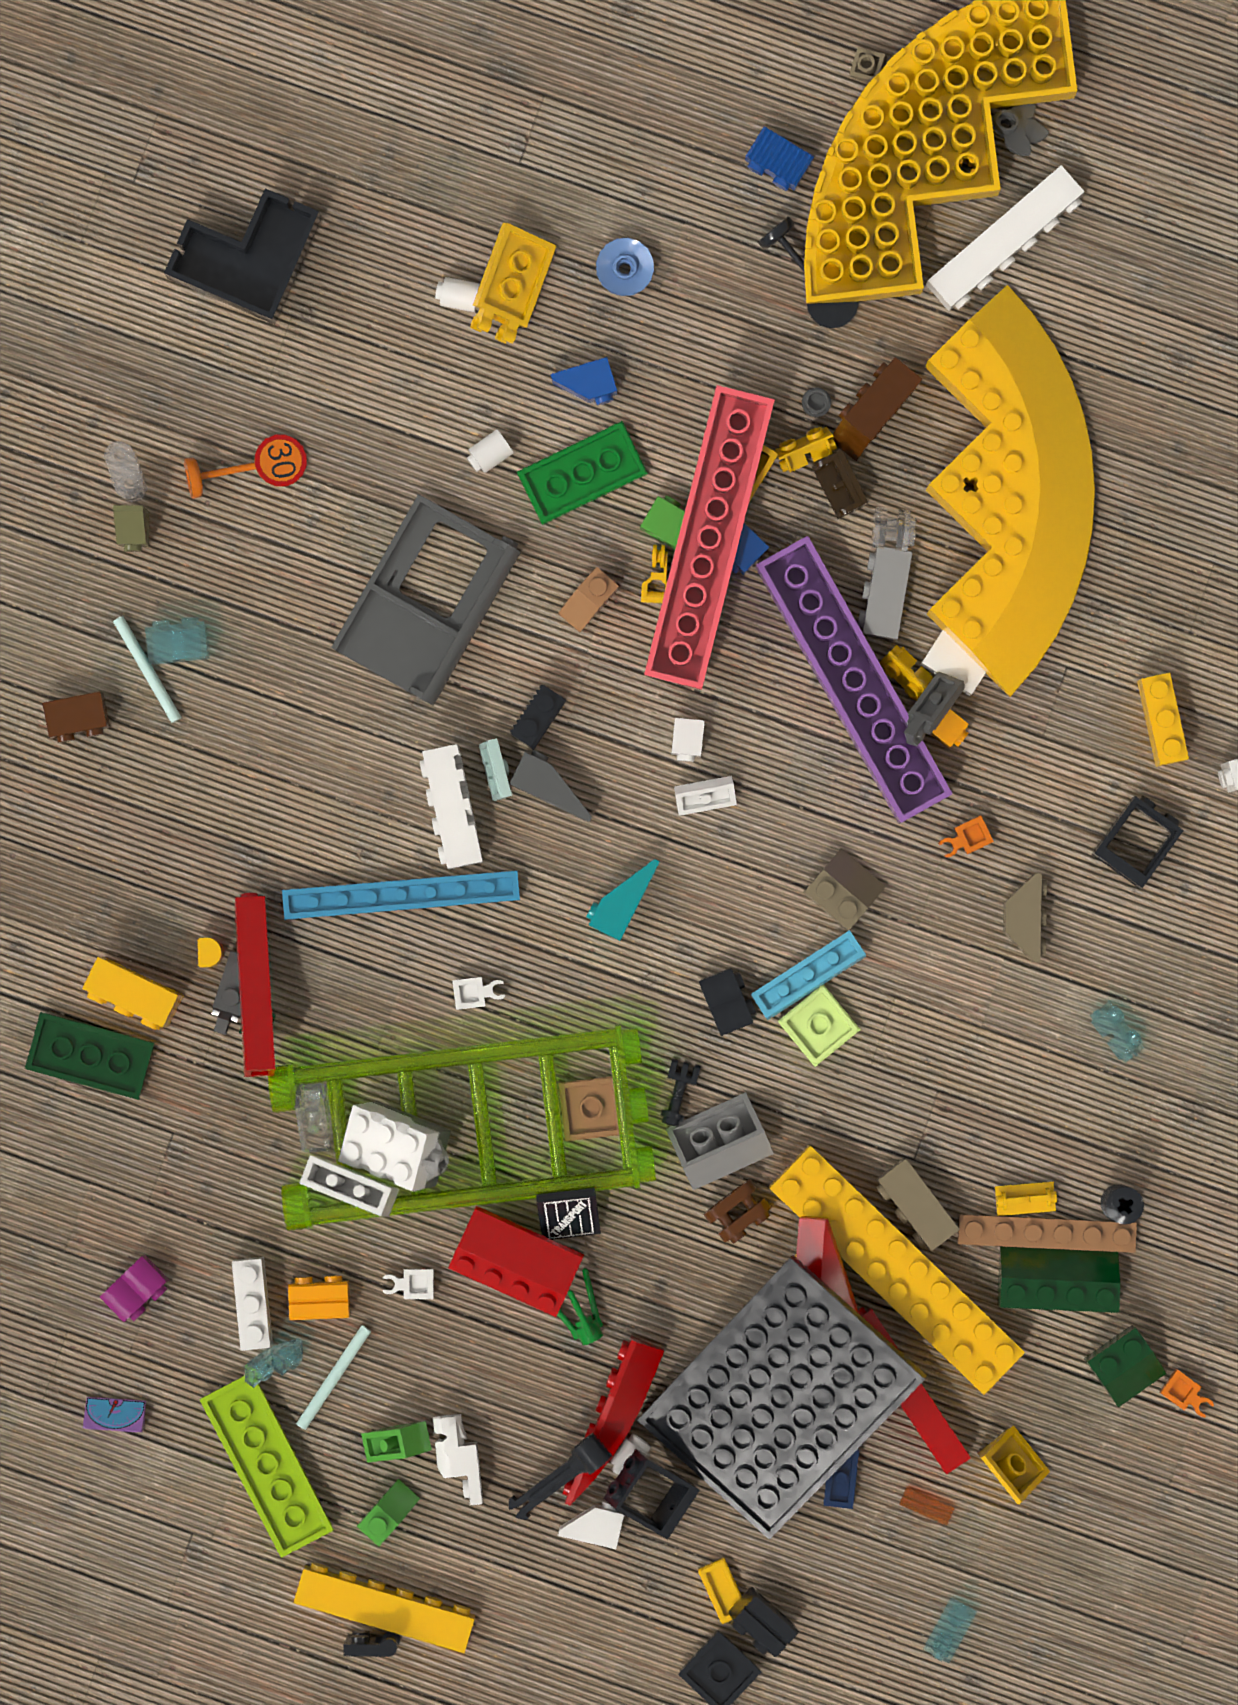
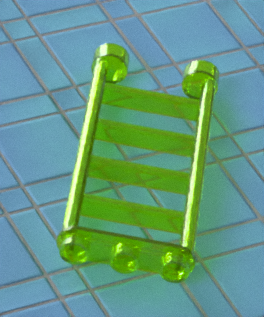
M616 1024L614 1029L298 1067H295L294 1063L275 1065L274 1076H268L269 1095L273 1113L300 1110L298 1085L327 1082L336 1164L353 1170V1167L338 1161L348 1126L343 1080L397 1073L401 1110L418 1117L413 1071L468 1065L482 1185L427 1191L426 1188L411 1191L408 1194L397 1195L389 1216L536 1198L537 1194L595 1188V1191L634 1186L635 1189H641L640 1183L656 1181L652 1146L636 1147L633 1124L649 1122L645 1087L629 1089L626 1065L642 1063L638 1028L622 1030L621 1024ZM609 1048L623 1168L568 1174L553 1055ZM538 1056L553 1176L497 1183L483 1063ZM300 1182L282 1184L281 1186L283 1214L287 1231L312 1229L317 1224L384 1217L342 1200L341 1202L312 1205L310 1188L299 1184Z

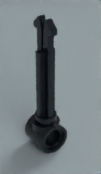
M594 1432L584 1438L570 1451L572 1455L569 1457V1460L518 1499L514 1495L509 1499V1510L521 1506L527 1500L529 1501V1503L521 1508L515 1518L527 1520L531 1516L528 1512L577 1475L584 1472L591 1475L613 1456Z

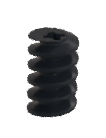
M1122 1184L1108 1187L1100 1199L1103 1213L1109 1219L1120 1224L1136 1222L1144 1211V1201L1141 1194L1137 1190ZM1120 1198L1126 1200L1124 1210L1118 1208L1120 1206L1118 1201Z

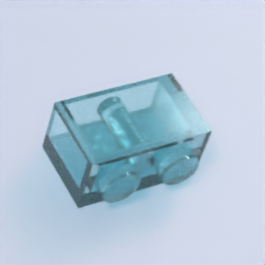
M199 617L181 619L182 624L170 625L169 620L152 622V627L145 628L149 663L157 665L210 659L207 624L204 621L199 622Z

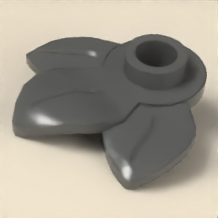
M1035 104L1012 106L1009 110L997 112L992 118L993 133L1003 138L1007 149L1020 156H1030L1031 144L1041 142L1049 134V131L1042 124L1033 119L1036 110ZM1005 123V124H1007L1010 128H1005V127L1001 126L1000 124Z

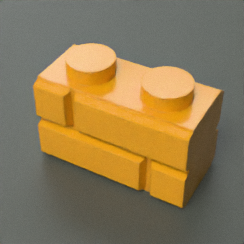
M342 1275L324 1276V1282H313V1278L310 1276L295 1277V1283L288 1284L289 1320L350 1317L349 1280L342 1281Z

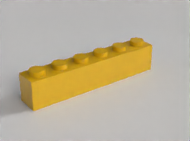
M312 1562L311 1566H304L294 1598V1604L465 1654L475 1619V1614L470 1613V1608L454 1604L453 1608L442 1605V1600L431 1596H425V1600L413 1597L414 1592L404 1588H397L396 1591L386 1589L385 1583L369 1579L368 1583L356 1580L357 1575L350 1572L340 1571L339 1574L328 1572L329 1567Z

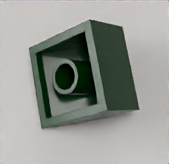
M1133 1325L1084 1358L1118 1408L1167 1374L1149 1345Z

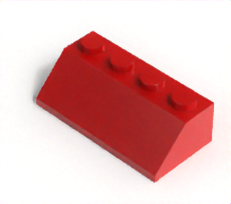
M476 1205L448 1269L556 1317L584 1254Z

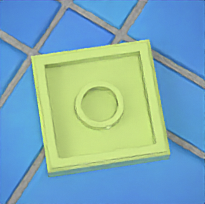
M824 984L778 1020V1023L814 1067L861 1030Z

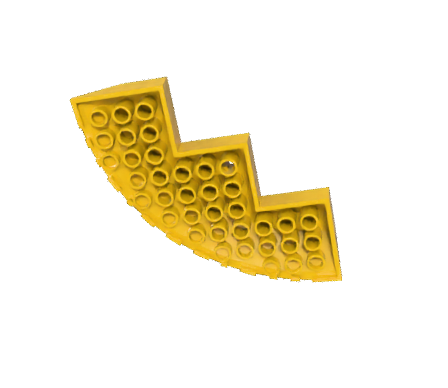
M975 0L959 10L952 11L937 21L936 24L919 33L907 46L898 51L867 84L851 110L845 116L827 152L814 189L806 229L804 257L806 304L868 301L922 294L924 286L914 207L998 196L1001 188L990 109L1074 99L1077 93L1066 0ZM963 162H967L968 167H973L970 173H965L960 169Z
M1007 284L972 316L925 365V368L986 427L928 485L926 491L987 551L930 608L926 615L944 630L1011 697L1034 671L1057 637L1074 602L1086 566L1092 536L1095 483L1093 456L1086 420L1072 378L1054 343L1035 315ZM965 482L972 483L974 491H964Z

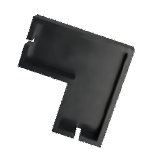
M265 188L242 242L187 219L177 241L179 248L185 252L182 256L179 250L174 249L164 274L171 281L275 325L322 217L319 211L296 201L293 204L294 211L290 210L292 204L289 198Z

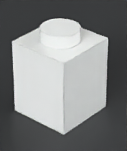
M675 718L671 755H677L678 761L694 762L695 757H701L704 731L703 720Z

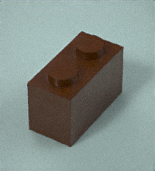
M100 691L42 703L48 736L51 739L57 738L58 743L75 740L74 735L86 733V737L103 735V729L110 728L104 693Z

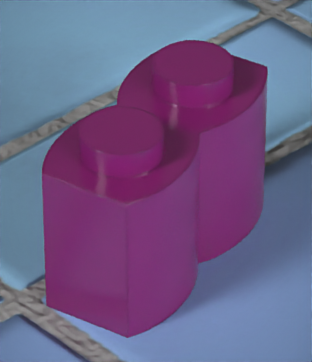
M144 1254L100 1298L123 1322H126L129 1318L134 1322L146 1311L143 1305L150 1298L156 1301L167 1290L164 1284L169 1279Z

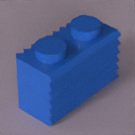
M765 126L745 156V161L749 163L747 167L760 176L763 173L768 174L774 178L772 183L784 191H787L789 188L794 191L797 189L814 160L813 155Z

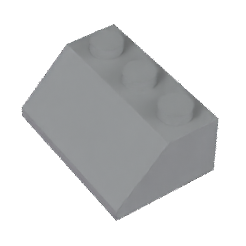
M746 1092L680 1122L679 1127L670 1126L666 1128L693 1190L774 1154Z

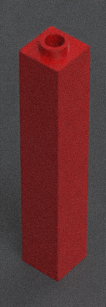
M243 893L240 897H235L234 910L244 1077L274 1076L275 1054L265 896H258L257 893Z
M860 1307L858 1309L860 1316L898 1349L872 1308L870 1307L865 1310L864 1307ZM920 1384L900 1406L947 1475L971 1459V1457L923 1385Z

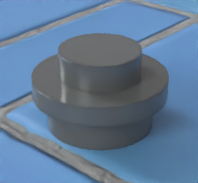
M822 388L809 389L802 398V408L811 417H822L831 407L830 395Z

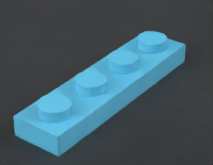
M849 930L753 992L751 996L768 1021L865 958L866 954Z

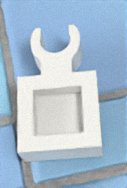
M482 977L453 980L456 1010L486 1006L485 997L497 1000L503 999L505 995H495L493 987L496 984H504V982L495 980L489 985L483 986Z
M404 1269V1278H399L393 1274L383 1276V1279H392L395 1283L393 1289H383L385 1294H393L398 1290H404V1299H434V1269Z

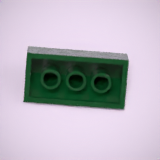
M1000 1246L997 1305L1000 1308L1119 1313L1121 1282L1118 1252Z

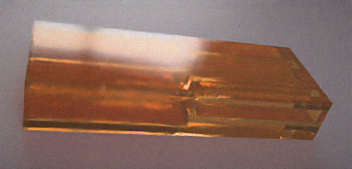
M906 1487L899 1505L946 1526L955 1509L946 1503L909 1487Z

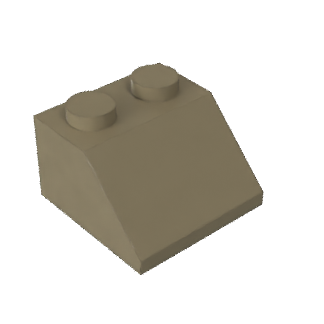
M841 848L803 893L845 930L849 931L886 886Z

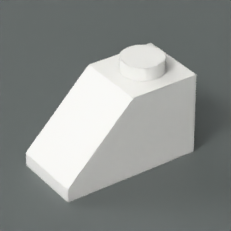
M602 1501V1505L595 1504L561 1525L558 1536L616 1549L624 1514L615 1510L608 1502Z

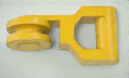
M653 544L652 568H656V564L660 563V568H664V572H651V577L642 583L641 603L662 604L665 592L647 591V586L652 580H661L665 584L666 589L668 551H665V545H661L659 550L657 549V544Z

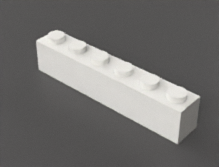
M1061 165L927 281L926 286L948 311L953 307H956L958 310L971 300L969 294L978 287L980 291L983 290L994 280L991 275L1000 268L1003 272L1016 261L1013 256L1022 249L1026 252L1038 242L1035 237L1044 230L1048 233L1060 223L1058 217L1062 213L1067 211L1070 214L1083 203L1080 198L1084 194V190Z

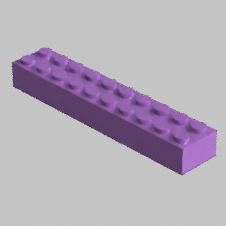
M809 536L802 538L756 564L755 568L898 824L952 795L953 793L923 740L917 747L906 743L904 731L908 727L906 724L909 718L908 713Z

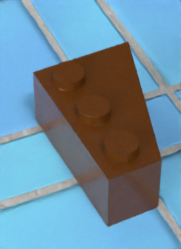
M896 357L889 365L883 362L873 374L876 378L873 384L870 385L866 382L856 394V397L859 398L856 404L853 406L849 402L839 414L842 421L834 431L832 438L836 446L855 461L860 458L866 447L878 436L882 428L892 419L922 381L921 377Z

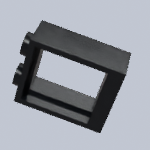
M1143 795L1140 799L1136 796L1131 798L1091 854L1139 889L1144 887L1184 831L1178 827L1181 823L1169 813H1165L1163 816L1154 809L1157 805ZM1134 809H1137L1170 833L1142 873L1107 848Z
M635 1449L633 1454L626 1459L623 1469L616 1480L609 1485L603 1499L615 1510L668 1540L700 1489L687 1478ZM647 1466L674 1482L652 1517L624 1502Z

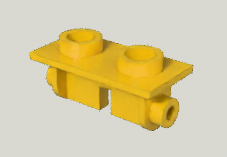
M816 427L809 430L806 436L798 440L789 439L782 442L779 448L773 450L778 453L777 458L781 460L779 461L781 470L791 473L808 465L805 454L809 452L814 462L833 454L832 451L837 449L830 430L827 427L823 429L822 427Z
M896 645L879 663L884 668L885 673L895 679L910 698L917 701L934 677L923 666L914 672L911 667L918 661L904 647L900 648Z
M1054 1181L995 1186L997 1216L1056 1211L1057 1195L1056 1191H1054Z

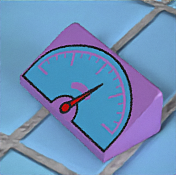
M87 1397L83 1429L143 1432L146 1401Z

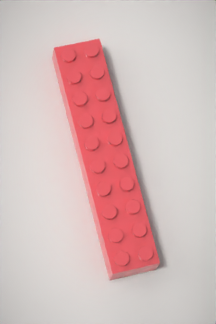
M719 385L716 386L644 676L702 690L775 399Z

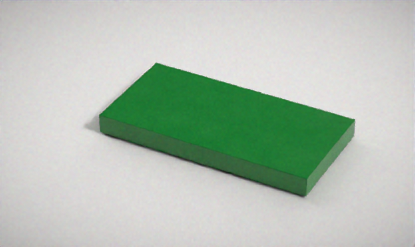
M623 421L517 471V475L542 526L648 475Z

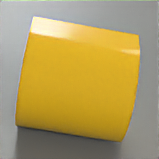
M213 938L197 939L198 966L206 968L218 965L224 957L222 944Z

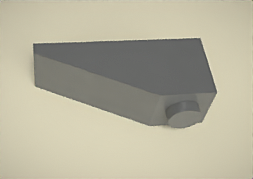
M535 750L532 751L531 755L524 752L510 781V785L590 823L592 816L554 767L547 763L549 757Z

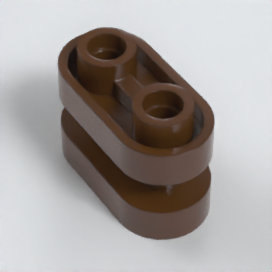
M751 1179L739 1185L703 1214L710 1224L719 1220L724 1228L717 1234L724 1243L729 1240L732 1244L736 1243L747 1234L744 1230L753 1222L758 1226L770 1216L768 1210L771 1208V1205L767 1200L762 1198L756 1202L751 1195L757 1189ZM742 1202L747 1210L733 1220L728 1211Z

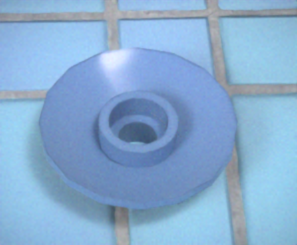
M618 238L607 243L599 252L596 261V273L601 285L610 293L619 296H633L643 291L651 282L654 273V261L649 249L640 241L631 238ZM628 264L631 270L629 273L623 274L619 270L620 266Z

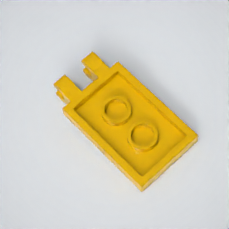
M502 223L473 302V306L480 310L474 316L470 328L478 332H489L493 319L502 323L496 332L495 339L504 344L507 342L513 344L518 327L527 328L556 245L514 225Z

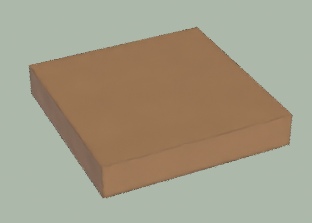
M617 1076L558 1083L565 1141L624 1135Z

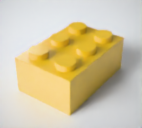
M97 957L82 988L89 992L87 998L102 1005L103 1003L107 1004V1002L115 1005L114 1011L127 1017H133L135 1014L142 1018L141 1024L154 1030L170 1026L184 996L106 957Z

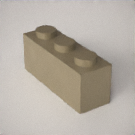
M903 1158L876 1178L880 1183L876 1189L886 1202L892 1199L898 1208L894 1213L904 1226L907 1223L911 1224L916 1231L912 1234V1237L922 1249L927 1246L933 1251L960 1230L906 1158Z

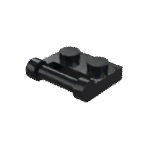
M353 1631L352 1635H347L343 1644V1656L391 1657L397 1652L400 1635L387 1631L383 1636H370V1631Z

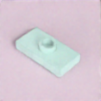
M497 738L479 744L492 799L498 801L512 796L507 778L509 776V767L507 761L502 759Z

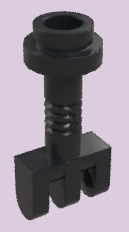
M672 1058L667 1079L675 1081L674 1091L668 1111L661 1110L660 1116L663 1117L662 1123L679 1127V1123L683 1122L684 1115L679 1114L686 1086L687 1084L696 1086L701 1066L695 1064L692 1075H688L689 1062L684 1061L681 1072H677L675 1070L678 1066V1059Z

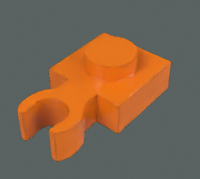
M980 815L955 827L954 830L957 837L944 838L938 844L940 846L945 842L951 843L952 851L944 855V857L949 858L955 855L958 849L962 847L967 855L994 841Z
M1177 1368L1159 1391V1393L1184 1411L1189 1404L1192 1405L1196 1414L1201 1417H1206L1199 1410L1202 1402H1207L1212 1407L1214 1406V1403L1209 1398L1197 1395L1201 1386Z

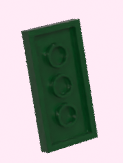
M40 1012L25 1069L140 1100L155 1043Z

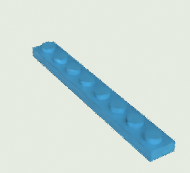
M518 871L282 890L284 920L516 901L520 900Z

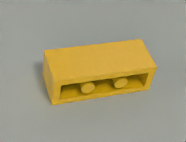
M1165 673L1138 680L1137 684L1155 766L1159 767L1188 760L1189 756L1171 674Z

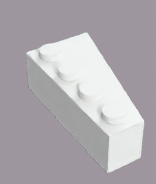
M455 744L422 751L424 760L420 761L423 778L428 777L430 789H426L429 807L434 806L436 818H432L435 836H441L443 845L438 847L441 865L447 864L448 869L483 863L459 746Z

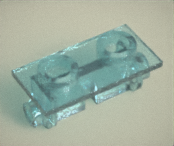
M1107 1001L1101 1009H1097L1089 1015L1092 1018L1091 1023L1102 1038L1110 1033L1115 1036L1107 1044L1118 1060L1122 1059L1126 1063L1143 1050L1144 1047L1142 1046L1140 1035L1134 1029L1130 1030L1124 1021L1125 1017L1122 1011L1116 1005L1113 1006L1110 1001Z
M951 1597L923 1650L932 1654V1657L937 1660L945 1661L949 1664L977 1611Z

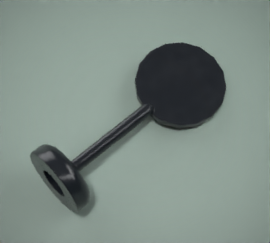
M788 216L758 241V244L762 248L768 249L779 241L804 272V260L784 237L794 226L793 220ZM858 301L807 304V311L812 320L820 326L829 329L840 328L853 319L859 303Z

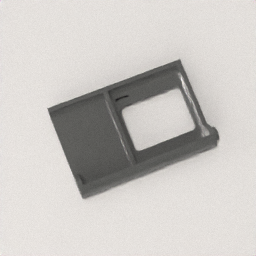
M418 494L331 648L434 706L521 552L516 549L519 544L506 536H503L501 540L497 539ZM438 522L450 526L487 549L484 559L452 615L448 618L440 616L405 596L399 589L432 529Z

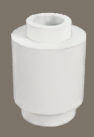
M632 1433L629 1439L625 1438L611 1458L610 1462L614 1465L611 1470L619 1475L626 1459L633 1454L635 1449L650 1456L648 1452L652 1446Z

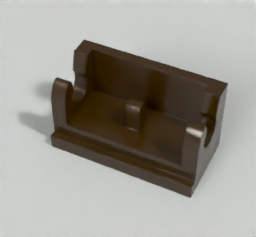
M842 449L816 462L812 466L837 519L868 504Z

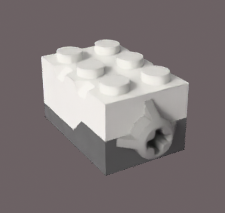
M379 1101L356 1104L352 1106L338 1161L354 1168L367 1170L371 1175L378 1178L394 1181L395 1185L410 1191L436 1187L439 1175L446 1170L449 1163L446 1148L451 1130Z

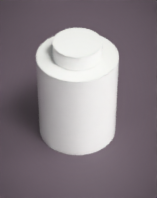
M445 277L444 282H438L435 299L440 300V306L475 313L476 307L473 306V302L480 283Z
M496 429L468 449L471 455L467 459L476 472L482 470L484 473H487L511 456L513 451L501 433Z

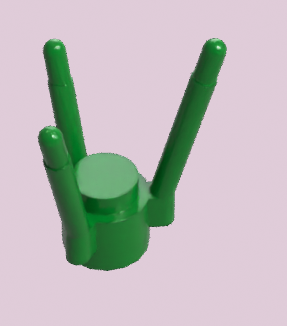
M583 1268L582 1272L593 1319L591 1315L585 1316L572 1290L568 1291V1296L579 1317V1320L575 1322L576 1327L561 1309L557 1314L570 1330L574 1340L579 1338L583 1346L595 1342L603 1336L600 1329L603 1323L598 1313L587 1268Z

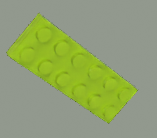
M253 1371L199 1399L281 1558L334 1531L330 1519Z

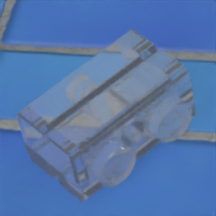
M323 1083L300 1084L296 1087L295 1110L301 1150L304 1153L331 1150L333 1128L327 1087Z

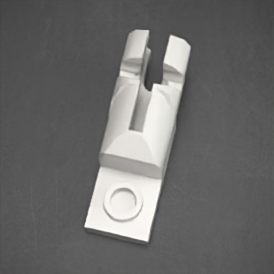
M461 1414L433 1417L434 1433L446 1435L444 1439H438L435 1442L437 1468L444 1478L467 1476L468 1480L462 1481L464 1498H470V1505L482 1504L483 1494L477 1442H464L467 1436Z

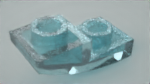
M299 1338L289 1340L257 1355L245 1365V1382L254 1388L261 1381L268 1380L274 1370L283 1376L290 1369L293 1370L298 1367L303 1359V1341Z

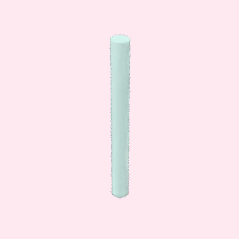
M121 616L113 621L114 625L170 722L178 721L182 718L125 618Z
M363 1325L360 1326L296 1424L304 1430L307 1429L371 1333L370 1329Z

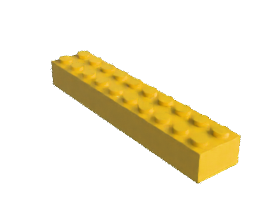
M810 1145L769 1186V1189L799 1218L802 1216L828 1218L841 1258L983 1395L1025 1353Z

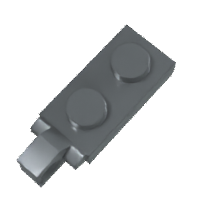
M941 672L936 673L908 712L909 718L906 722L908 727L904 731L906 743L917 747L924 739L925 734L930 735L937 728L965 689L964 681Z
M230 951L212 1011V1015L218 1016L214 1032L223 1035L227 1034L230 1021L237 1023L239 1016H241L237 953Z

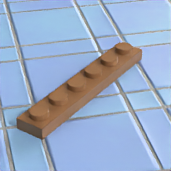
M959 1214L958 1228L960 1230L958 1231L957 1244L1136 1253V1222L1120 1224L1115 1221Z

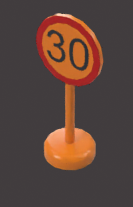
M273 435L266 438L258 446L253 463L200 473L196 459L192 457L184 458L185 475L192 499L202 496V480L256 469L258 475L266 483L275 487H286L296 483L303 476L307 466V455L303 446L295 438L288 435Z

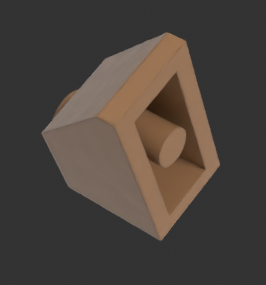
M596 567L576 589L558 614L581 633L619 590V586Z

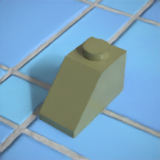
M113 505L116 544L124 547L125 552H142V547H149L150 512L143 505Z

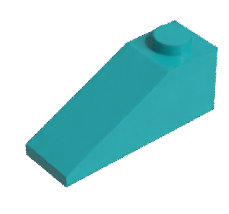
M652 860L604 896L599 904L593 902L586 918L591 920L589 926L621 941L660 861Z

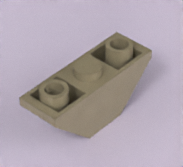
M1035 873L1029 877L1003 903V933L1031 962H1041V956H1046V939H1041V927H1046L1047 914L1046 909H1041V897L1047 896V880H1042V873Z

